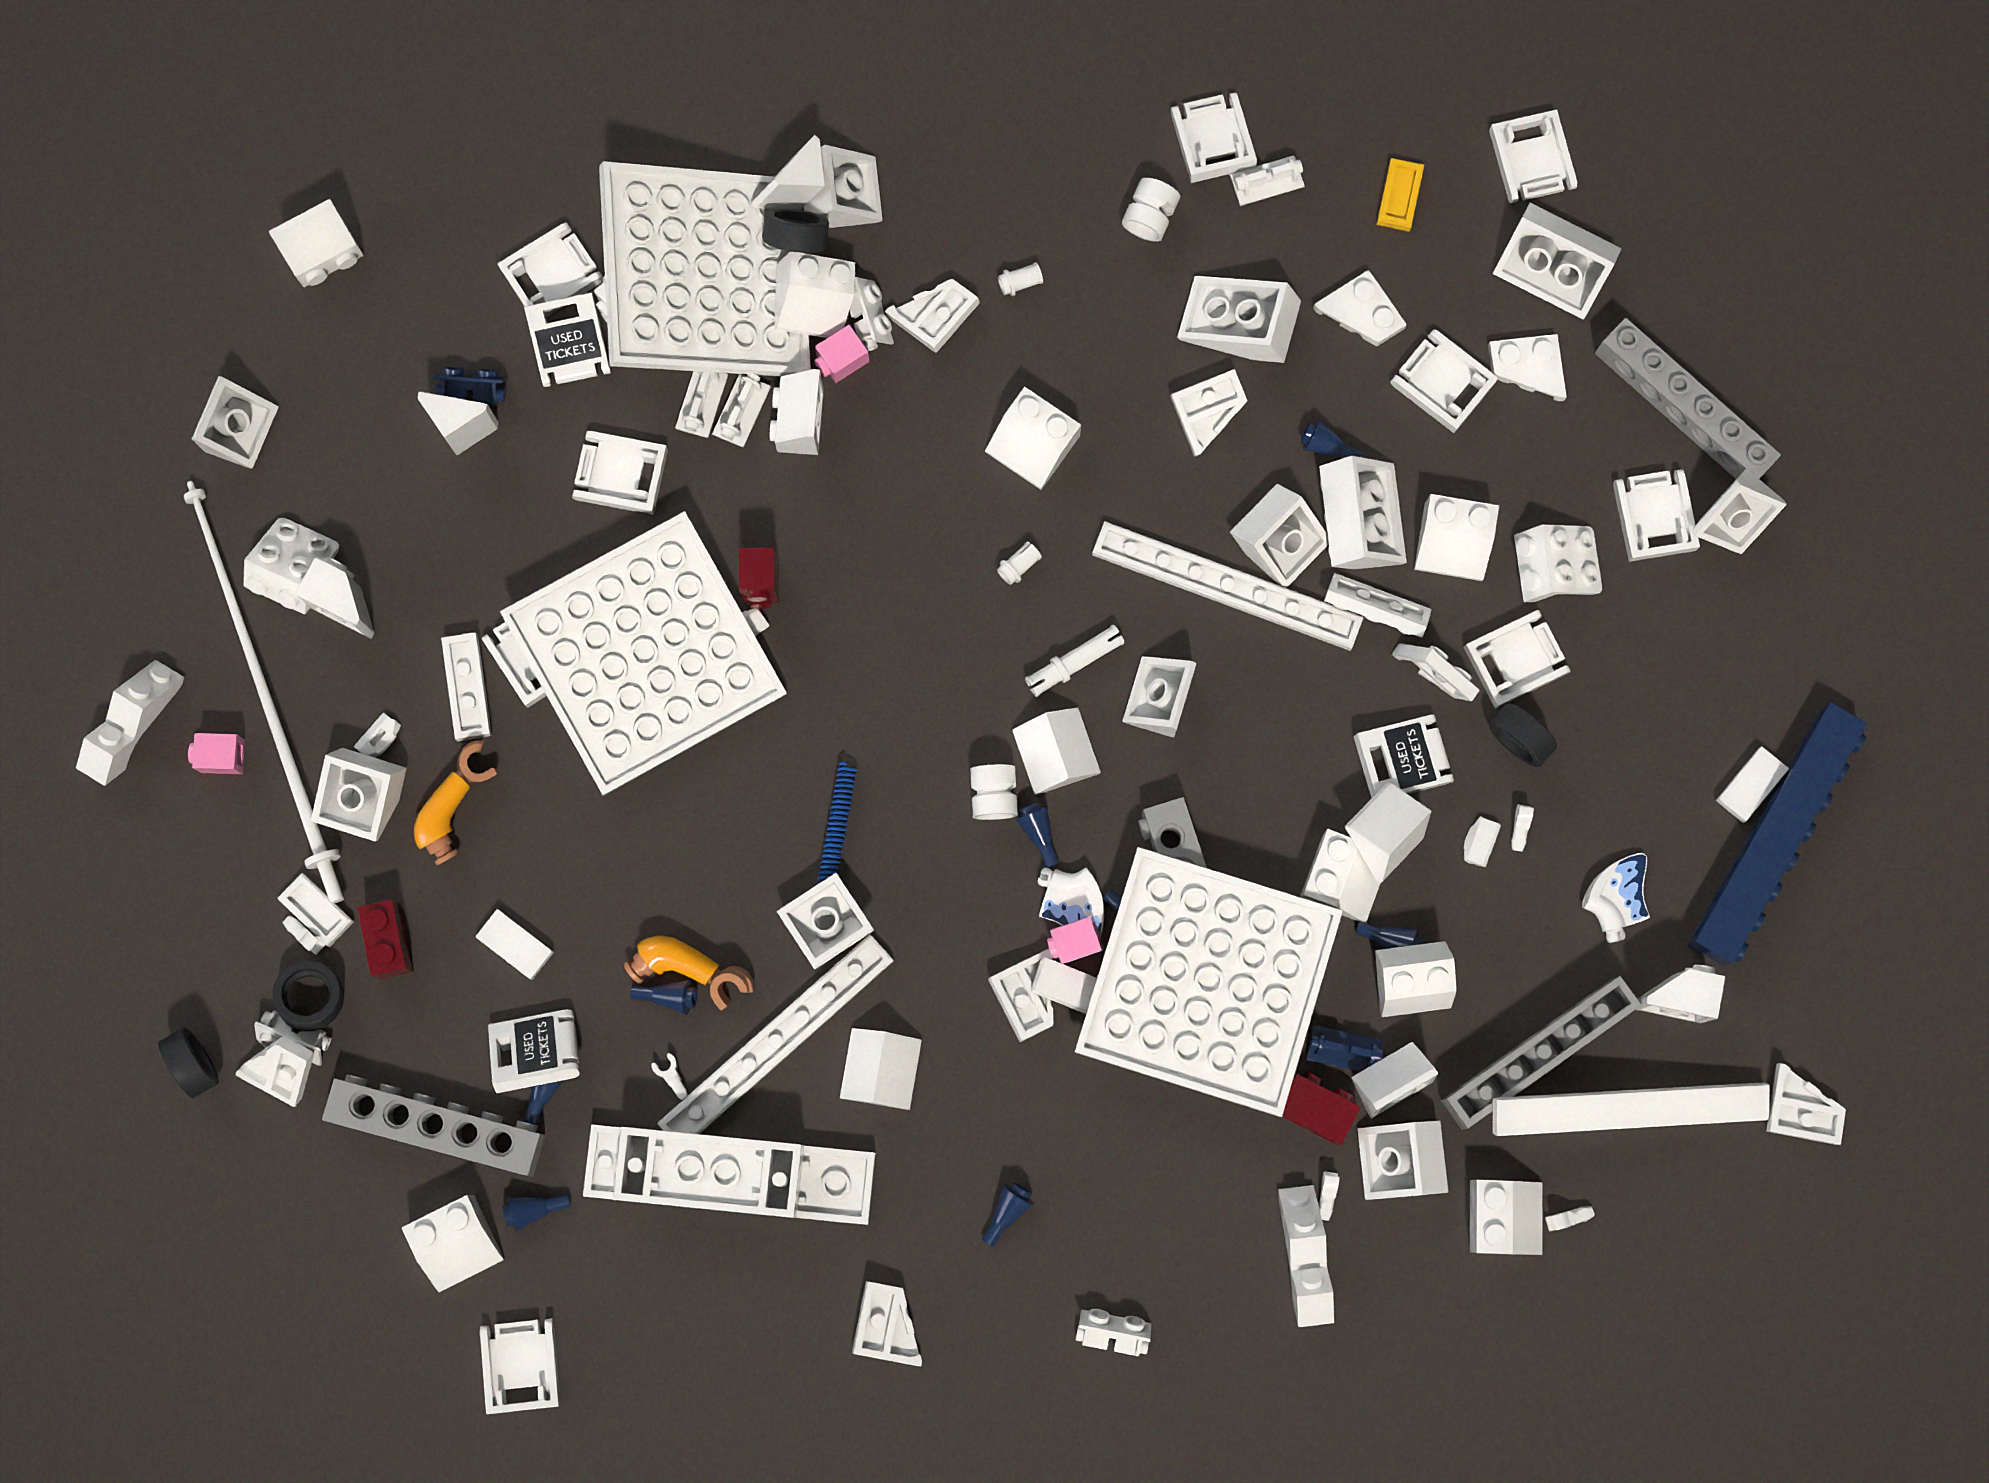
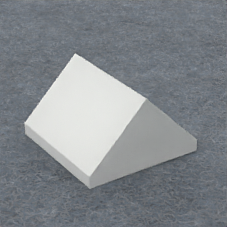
M814 135L751 204L755 208L801 210L825 186L820 139Z
M218 376L192 440L206 453L247 468H253L279 406Z
M424 392L418 393V400L456 455H459L498 429L499 422L485 403Z
M1745 469L1699 520L1692 533L1694 536L1742 554L1787 504L1779 495Z
M1142 656L1122 722L1174 738L1196 663L1187 660Z
M1078 708L1046 712L1012 730L1034 795L1101 773Z
M1386 783L1344 826L1377 882H1383L1422 841L1431 810L1392 783Z
M837 873L777 911L814 970L874 931Z
M852 1028L840 1099L910 1110L922 1040L884 1031Z
M1411 1042L1351 1078L1367 1113L1372 1119L1430 1085L1437 1077L1438 1072L1416 1045Z

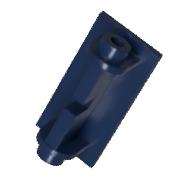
M444 367L443 372L433 376V380H441V384H436L435 386L436 395L468 400V390H473L474 402L498 405V402L505 401L506 391L505 388H500V383L506 381L508 376L498 375V370L478 369L477 374L464 373V368Z
M1313 1025L1306 1060L1361 1072L1382 1060L1383 1050L1381 1048L1383 1040Z

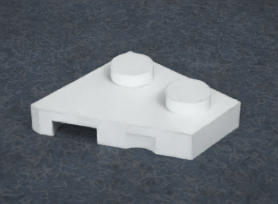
M1369 270L1318 301L1313 307L1316 313L1320 315L1324 313L1340 322L1339 326L1350 332L1359 333L1364 340L1375 346H1379L1401 332L1407 325Z
M950 279L937 285L932 291H924L913 296L914 300L898 308H895L894 305L887 308L885 313L889 319L937 353L980 302L977 296L955 280Z
M1050 949L988 979L1019 1042L1053 1026L1051 1000L1031 992L1041 959L1046 957L1052 960Z
M282 1036L246 1061L237 1070L236 1076L295 1107L302 1099L314 1052Z
M1776 1064L1766 1131L1841 1145L1846 1109L1833 1099H1828L1817 1087L1810 1082L1804 1081L1792 1072L1791 1068L1786 1064Z

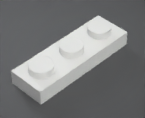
M1336 573L1332 577L1324 600L1333 604L1338 609L1355 612L1365 616L1370 621L1381 622L1397 628L1404 634H1413L1421 638L1427 628L1432 610Z
M474 632L441 638L455 740L464 741L492 736L478 634Z

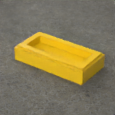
M1391 158L1376 225L1410 231L1424 169L1423 164Z

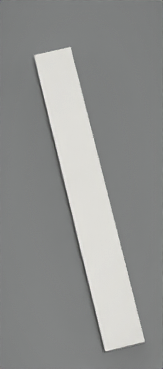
M1105 521L1092 553L1095 557L1349 651L1352 650L1364 618Z
M871 934L868 935L657 1124L663 1131L701 1134L893 963L894 960Z
M1764 1082L1493 1098V1134L1496 1136L1769 1120V1084Z

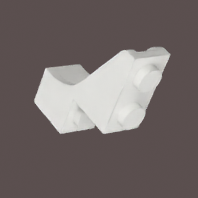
M154 660L115 689L106 721L83 739L76 769L104 786L125 771L136 743L180 689L184 677L159 661Z
M1314 1185L1278 1189L1290 1267L1292 1302L1298 1327L1334 1323L1333 1289L1327 1269L1326 1234Z

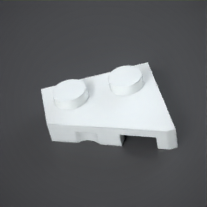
M1557 334L1489 342L1488 352L1491 372L1498 377L1499 381L1515 383L1520 388L1531 392L1536 390L1553 396V400L1564 401L1566 399Z
M1235 369L1170 395L1194 457L1200 455L1209 443L1247 402Z
M1399 643L1392 653L1399 661L1403 659L1415 663L1420 668L1418 674L1437 685L1453 698L1472 701L1479 692V689L1470 682L1472 677L1463 669L1449 664L1446 661L1448 656L1435 646L1426 648Z
M866 1281L852 1348L853 1354L921 1367L922 1359L915 1341L914 1329L909 1318L903 1288Z

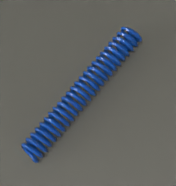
M847 761L838 764L840 768L837 769L839 773L836 774L838 779L835 780L837 784L834 785L836 789L833 791L835 795L832 796L834 799L831 802L833 806L830 807L833 811L829 812L831 817L828 819L831 822L827 823L829 826L827 828L828 833L825 834L827 837L825 839L826 844L823 845L826 849L823 850L824 855H822V858L824 860L821 861L822 866H820V869L822 871L818 872L820 875L818 880L820 882L816 883L817 885L830 877L827 874H839V872L829 869L839 870L840 867L828 863L840 864L841 861L831 858H842L841 855L830 852L843 853L842 850L832 847L843 848L844 845L831 841L845 842L844 839L834 836L845 837L846 834L833 830L847 831L846 828L835 826H847V822L834 820H849L848 817L837 815H849L848 811L836 809H851L850 806L838 804L852 803L849 800L838 798H853L852 795L840 793H854L853 790L842 788H854L855 786L841 781L856 782L855 779L843 777L857 776L855 773L842 771H858L857 768L844 766L847 764Z

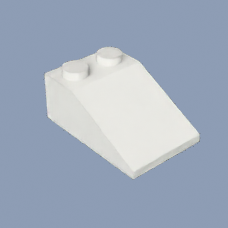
M1195 276L1178 333V339L1251 360L1284 363L1301 300L1286 282Z

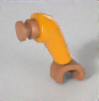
M473 741L462 748L457 758L458 771L450 773L417 815L414 824L416 845L419 849L426 847L430 855L435 854L437 860L434 861L436 866L459 853L457 848L452 850L449 845L453 841L448 833L453 830L451 818L470 789L469 784L471 782L479 783L488 780L497 774L494 768L481 774H475L468 768L467 759L469 755L480 753L483 741Z
M658 935L642 940L637 944L638 952L633 956L634 961L627 960L624 963L625 970L637 983L644 981L645 974L650 976L654 972L663 974L665 971H675L703 985L709 983L711 985V997L721 1011L731 1002L723 991L724 981L735 983L742 993L755 991L754 981L750 973L744 968L729 966L721 971L718 969L720 966L718 963L673 937Z

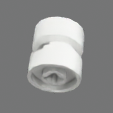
M1142 178L1133 195L1136 203L1129 204L1123 217L1122 225L1129 232L1142 239L1158 242L1163 238L1169 224L1167 217L1173 215L1180 200V194L1173 187L1160 180Z
M996 764L971 768V788L977 791V795L972 798L973 819L997 820L1018 816L1017 796L1011 793V790L1016 787L1015 766Z

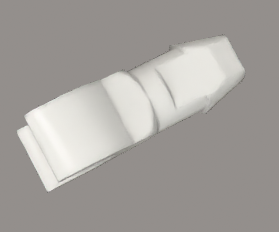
M1517 804L1514 832L1511 839L1512 850L1522 852L1526 845L1527 833L1534 808Z
M288 916L283 921L287 931L295 936L308 951L311 950L317 955L325 946L298 919Z
M668 1053L667 1057L671 1062L670 1068L667 1071H661L656 1063H652V1069L656 1075L663 1077L669 1087H672L677 1097L683 1100L688 1096V1093L677 1071L678 1062L672 1054Z
M1323 1172L1319 1202L1322 1220L1329 1221L1332 1215L1334 1199L1336 1198L1340 1177H1338V1173Z
M1580 1206L1570 1211L1545 1217L1549 1231L1586 1222L1594 1217L1595 1214L1592 1206Z

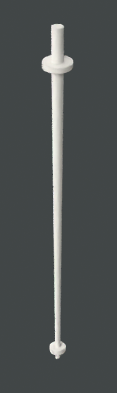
M188 481L189 492L184 494L185 502L187 504H194L313 852V856L304 861L306 868L319 869L330 904L338 903L344 900L332 863L341 857L339 850L326 849L318 824L311 821L313 810L200 502L206 498L203 489H196L194 483Z

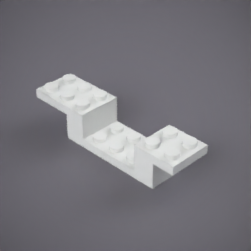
M591 1125L583 1196L868 1225L876 1153L680 1132Z

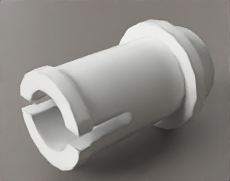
M1035 262L1032 265L1011 272L1007 269L1004 270L1003 274L998 276V281L1004 295L1010 294L1014 296L1016 291L1042 284L1043 277L1039 265Z
M1026 542L1007 561L1002 560L997 571L1008 584L1011 585L1013 582L1019 583L1021 581L1020 576L1034 563L1039 561L1042 556L1034 545Z

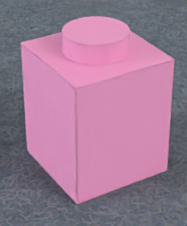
M847 325L815 346L818 358L814 362L824 377L830 375L835 384L870 362L867 349L850 325Z
M194 733V743H190L188 749L189 763L192 764L193 769L200 773L243 774L245 739L237 734Z
M1093 915L1050 930L1052 937L1047 939L1052 957L1054 959L1059 957L1061 964L1104 949Z

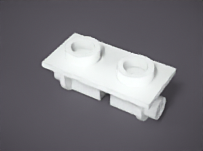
M1295 156L1230 174L1240 206L1305 187L1300 174L1303 172L1300 159L1296 160Z
M855 277L854 297L849 311L852 318L863 315L862 320L854 323L858 338L867 351L876 349L878 347L877 342L894 344L891 335V323L885 316L881 303L882 295L880 289L875 284V281Z
M693 371L675 429L705 438L709 437L728 374Z
M739 374L712 435L744 448L771 386L760 382V377L756 374H747V376Z
M275 1010L272 1013L265 1011L261 1022H255L254 1024L256 1039L265 1048L282 1036H285L313 1051L312 1063L318 1066L322 1065L321 1049L326 1051L331 1043V1038L326 1036L327 1032L319 1029L313 1032L299 1031L295 1033L293 1032L294 1028L288 1026Z
M1081 1309L1076 1340L1082 1341L1083 1346L1107 1350L1109 1338L1116 1339L1114 1352L1139 1357L1140 1353L1147 1354L1148 1344L1151 1339V1323H1147L1136 1316H1126L1123 1318L1109 1315L1108 1312L1101 1309H1091L1089 1311Z

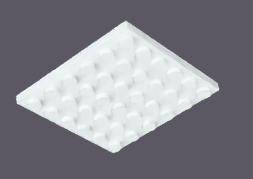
M606 161L600 164L610 366L786 376L811 370L809 335L774 329L777 264L790 251L777 249L763 242L764 216L767 211L772 209L755 208L751 204L774 178L773 176Z
M685 511L500 611L603 796L787 694Z
M1138 847L1075 1053L1282 1117L1343 911Z

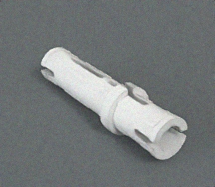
M1111 625L1105 631L1061 658L1055 656L1050 660L1051 664L1025 677L1028 686H1032L1042 680L1040 684L1030 689L1031 692L1037 697L1058 682H1067L1073 673L1118 646L1123 645L1125 642L1122 635L1108 642V639L1119 633V630L1115 625Z

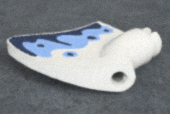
M1643 853L1625 857L1609 865L1593 880L1584 896L1582 908L1596 915L1602 932H1606V939L1609 943L1625 939L1626 934L1623 927L1650 918L1643 894L1647 857Z
M1085 867L1081 871L1071 874L1057 869L1052 871L1049 868H1043L1037 882L1040 886L1047 887L1039 917L1046 918L1063 926L1093 915L1101 938L1104 924V902L1100 887L1089 869Z

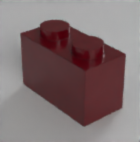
M774 547L739 548V591L744 603L750 604L751 608L767 609L771 608V604L779 603V562Z
M391 899L357 907L370 976L381 980L414 972L401 904Z
M1304 1072L1303 1076L1295 1074L1282 1117L1336 1146H1341L1361 1108L1353 1103L1356 1097L1339 1088H1336L1334 1093L1322 1087L1324 1082L1322 1079L1308 1072Z

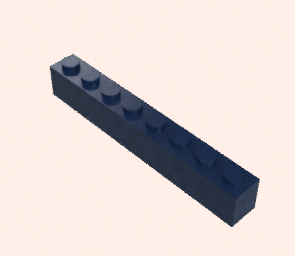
M1832 702L1820 709L1791 760L1788 771L1778 783L1689 940L1688 946L1722 966L1733 964L1734 961L1738 963L1743 958L1749 947V944L1745 943L1751 931L1756 932L1766 916V914L1762 913L1768 901L1773 902L1780 893L1783 884L1779 883V880L1785 871L1790 872L1798 861L1800 855L1796 853L1801 841L1807 842L1816 828L1813 820L1818 811L1823 813L1830 804L1833 795L1829 792L1835 781L1840 783L1848 772L1850 765L1846 761L1852 752L1856 754L1862 747L1866 739L1863 731L1868 723Z

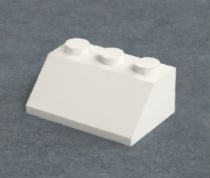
M1530 203L1493 274L1584 320L1612 270L1621 248Z
M1349 456L1319 466L1321 476L1320 487L1323 492L1325 508L1324 519L1327 525L1329 541L1328 552L1332 567L1363 569L1407 563L1394 463Z

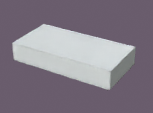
M1761 746L1716 801L1744 823L1789 768Z
M303 873L277 898L328 947L354 923L337 904H330L328 896Z
M498 909L475 936L531 980L534 979L554 953Z
M1044 957L1040 961L1031 992L1087 1014L1097 978Z

